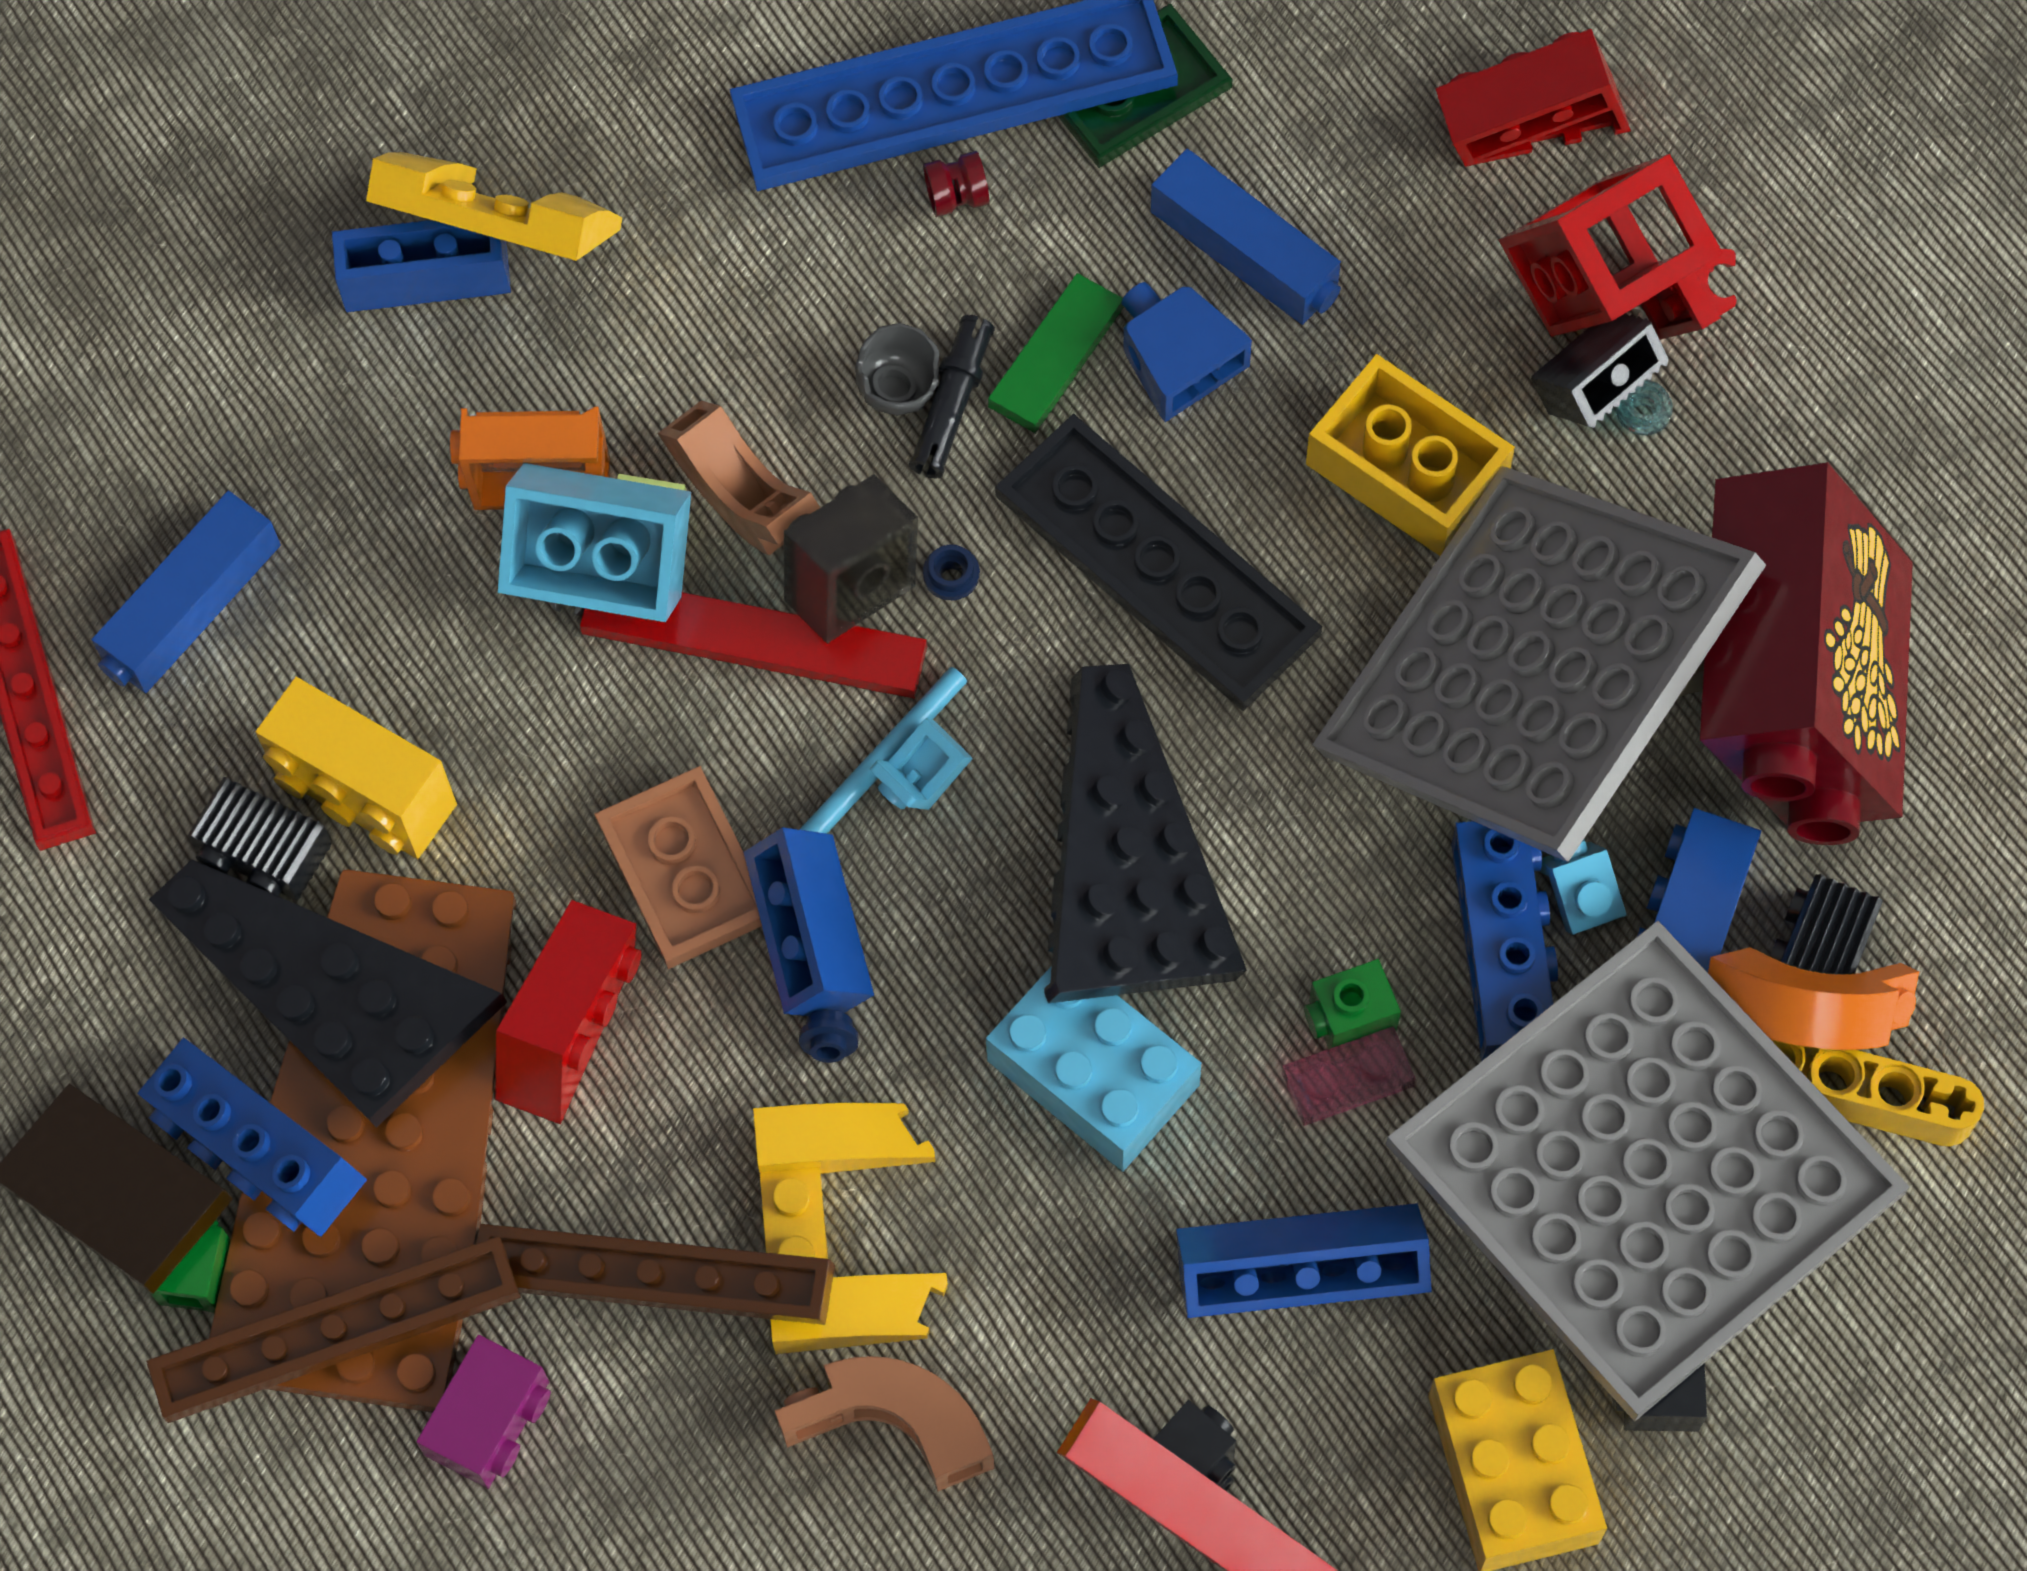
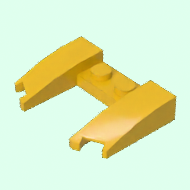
M388 152L372 160L366 202L577 261L621 229L622 217L581 197L563 192L546 195L532 202L530 208H528L529 202L520 197L497 195L495 198L478 194L476 193V187L472 185L475 182L477 170L475 167L404 152Z
M825 1103L753 1108L766 1253L828 1259L821 1174L936 1162L934 1148L929 1140L917 1145L901 1121V1118L909 1114L908 1108L904 1103ZM882 1274L833 1277L825 1325L770 1319L775 1354L927 1339L930 1329L918 1323L929 1292L941 1296L945 1295L948 1287L947 1274Z

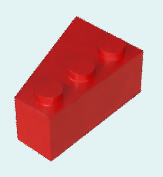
M1592 29L1581 33L1570 32L1563 34L1555 39L1552 44L1531 52L1511 54L1504 58L1500 64L1479 72L1459 74L1449 83L1435 88L1452 143L1465 167L1532 153L1531 143L1562 137L1565 146L1582 142L1581 132L1612 126L1614 135L1631 132L1614 78Z
M574 900L570 901L496 1030V1101L561 1125L600 1035L612 1018L624 982L630 983L638 970L642 951L635 948L637 923Z

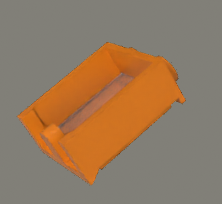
M598 406L582 414L579 411L477 412L476 416H469L467 408H461L460 430H451L452 464H458L459 488L468 489L474 510H504L506 485L523 463L610 478V455Z

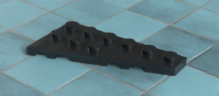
M193 859L149 899L376 1128L507 1003V1000L498 991Z

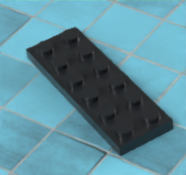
M1074 413L995 486V497L1242 711L1254 702L1321 636L1322 626Z

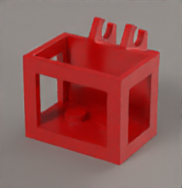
M1670 154L1607 175L1498 240L1551 337L1611 322L1641 304L1657 336L1661 340L1702 330L1721 319L1720 315L1735 307L1737 302L1735 295L1725 298L1719 297L1709 287V273L1714 271L1716 265H1724L1728 268L1735 266L1736 253L1732 249L1720 248ZM1657 187L1690 246L1672 258L1659 262L1628 207V204ZM1605 218L1630 262V265L1611 275L1587 230Z

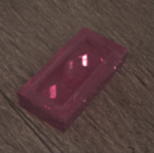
M1394 1026L1282 1066L1283 1078L1303 1126L1410 1089L1415 1086L1416 1081Z

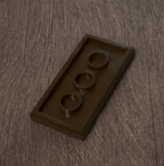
M70 1083L0 1162V1186L152 1294L155 1293L233 1200L225 1189Z

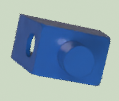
M1142 282L1130 289L1123 297L1122 305L1134 318L1124 327L1123 349L1164 422H1167L1250 367L1252 345L1250 337L1191 287H1181L1161 300L1147 282Z

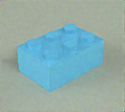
M523 463L508 482L505 490L498 593L666 622L682 596L692 492Z
M1051 966L986 1037L987 1061L1124 1172L1200 1086L1202 1063L1118 995L1048 1003L1044 994V988L1051 980Z

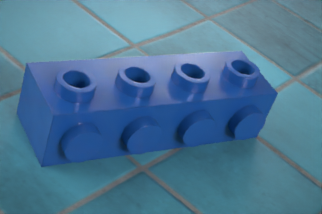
M1471 821L1456 823L1451 846L1482 1062L1554 1004L1550 982L1558 980V963L1555 947H1545L1542 926H1549L1550 924L1549 901L1546 891H1537L1534 872L1541 871L1542 869L1541 850Z
M184 1037L137 1093L155 1108L148 1117L152 1122L175 1140L185 1131L194 1138L187 1149L214 1170L218 1168L222 1161L233 1169L226 1179L255 1201L261 1192L270 1197L272 1201L265 1210L293 1232L303 1223L318 1236L322 1237L367 1181L361 1173L341 1156Z
M1418 1203L1176 1229L1180 1283L1187 1318L1432 1292L1429 1238Z

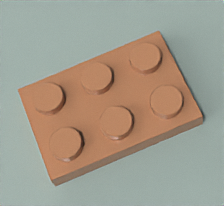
M701 766L594 814L604 839L668 969L762 927L743 850Z

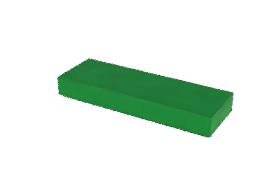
M1076 273L989 396L988 408L1036 434L1123 310V298Z

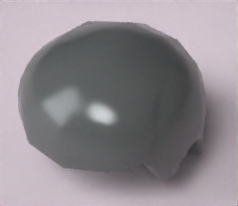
M903 323L880 326L864 341L859 351L855 366L856 384L859 394L864 396L865 402L879 412L899 416L919 411L934 396V390L939 382L938 364L940 353L937 345L919 328Z

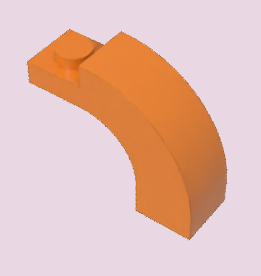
M1749 947L1712 956L1710 958L1708 974L1771 1040L1820 1049L1860 1050L1888 1046L1891 1031L1909 1025L1910 1017L1916 1005L1915 991L1919 971L1903 963H1898L1857 974H1826L1785 964Z

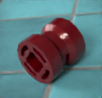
M977 151L961 154L956 162L946 164L941 160L923 163L926 188L935 217L952 214L956 207L966 204L972 208L990 204L986 176Z

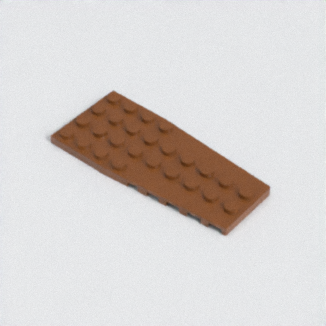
M348 869L341 872L327 918L498 991L504 996L507 965H510L512 950L510 937L513 910H516L517 905L513 892ZM505 1005L377 1128L290 1041L288 1042L270 1103L341 1156L361 1173L367 1181L322 1237L318 1236L303 1223L294 1232L265 1210L272 1199L263 1192L260 1193L255 1201L242 1192L209 1338L477 1243L487 1174V1163L485 1161L488 1135H491L494 1111L492 1097L494 1079L496 1077V1030L504 1018ZM463 1319L266 1389L433 1413L451 1382Z

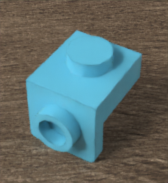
M925 718L889 761L877 760L870 768V771L881 781L878 786L881 794L898 808L905 809L908 806L909 808L929 810L973 758L933 719Z
M1583 839L1569 862L1553 855L1542 858V869L1540 872L1549 876L1566 932L1574 935L1627 915L1607 849L1592 842H1585V839Z

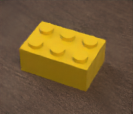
M1376 354L1309 433L1306 465L1441 556L1501 466L1511 469L1515 446Z
M297 676L255 731L265 752L263 759L272 767L275 773L273 780L280 788L298 799H302L307 794L321 802V809L330 818L343 826L350 827L355 822L370 831L369 837L375 844L393 855H398L400 850L418 860L457 806L441 760Z
M1554 1349L1433 1379L1428 1397L1478 1571H1493L1600 1543L1607 1530V1525Z

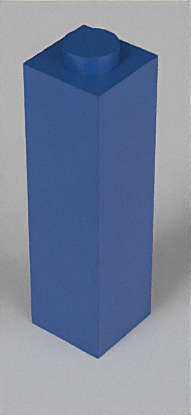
M1188 148L1151 184L1152 214L1301 325H1304L1316 311L1320 314L1327 311L1337 299L1341 287L1338 285L1341 261Z
M228 490L91 639L102 659L98 663L99 668L118 685L124 687L130 682L146 694L281 546L272 522Z

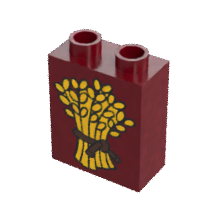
M1828 462L1715 479L1712 538L1756 552L1766 566L1705 656L1700 741L1742 781L1741 787L1747 794L1761 799L1787 825V832L1792 838L1815 845H1839L1851 842L1859 836L1860 822L1902 818L1913 562Z

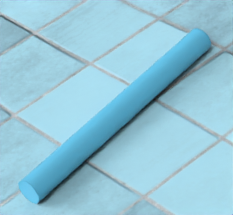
M950 667L799 830L828 833L878 779L870 771L872 765L877 760L889 761L925 718L934 719L967 683L966 678L957 669Z

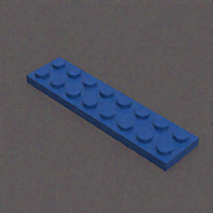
M1084 0L729 90L757 191L1178 86V74L1154 0Z

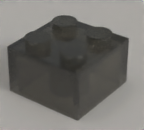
M875 474L856 486L850 485L845 487L832 501L813 513L799 516L784 530V601L828 644L915 587L918 516Z

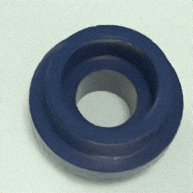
M950 544L937 548L927 557L923 566V579L927 589L934 596L943 600H959L968 596L974 591L980 578L977 559L970 551L958 545ZM949 569H955L962 574L959 579L953 581L944 580L941 575Z
M821 1010L812 1013L807 1017L806 1025L799 1032V1045L801 1049L820 1062H838L854 1053L858 1048L859 1035L853 1027V1020L847 1014L840 1011Z

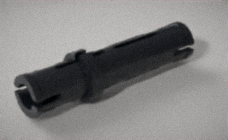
M963 315L960 319L959 329L950 355L944 357L940 363L939 374L941 380L913 457L909 461L911 470L921 474L929 454L932 455L925 476L928 478L937 479L943 477L944 467L965 407L967 406L971 390L979 386L983 376L980 365L990 338L994 334L995 327L988 320L983 319L975 339L972 338V333L979 316Z

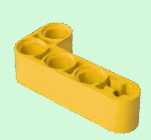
M1772 1040L1848 1122L1939 1146L1951 1147L1961 1144L1969 1137L1984 1111V1098L1980 1089L1973 1082L1962 1077L1859 1050L1820 1049ZM1829 1071L1839 1074L1844 1079L1847 1088L1832 1090L1826 1087L1821 1082L1819 1073ZM1892 1087L1898 1090L1903 1095L1906 1104L1893 1106L1886 1103L1881 1098L1878 1089ZM1926 1097L1927 1100L1922 1107L1925 1110L1924 1113L1917 1111L1922 1098ZM1945 1104L1955 1107L1954 1115L1959 1118L1958 1120L1948 1117L1949 1110Z

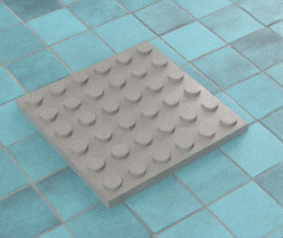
M1501 466L1312 745L1323 756L1569 862L1766 564L1756 552Z
M1656 921L1390 1134L1386 1141V1146L1634 1422L1904 1196L1910 1187L1659 921Z

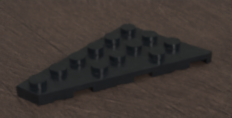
M1130 665L1084 666L1071 678L1069 700L1072 704V714L1068 718L1066 734L1071 735L1069 762L1063 768L1060 803L1063 819L1058 826L1057 841L1062 842L1060 870L1054 875L1051 917L1053 918L1054 927L1053 931L1049 934L1048 952L1053 953L1051 980L1044 988L1047 1002L1056 1003L1236 981L1247 971Z

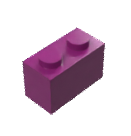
M478 1334L416 1441L424 1456L489 1489L496 1475L503 1478L510 1471L520 1450V1444L516 1443L517 1438L527 1421L535 1423L540 1418L549 1401L551 1391L546 1388L549 1380L543 1367Z

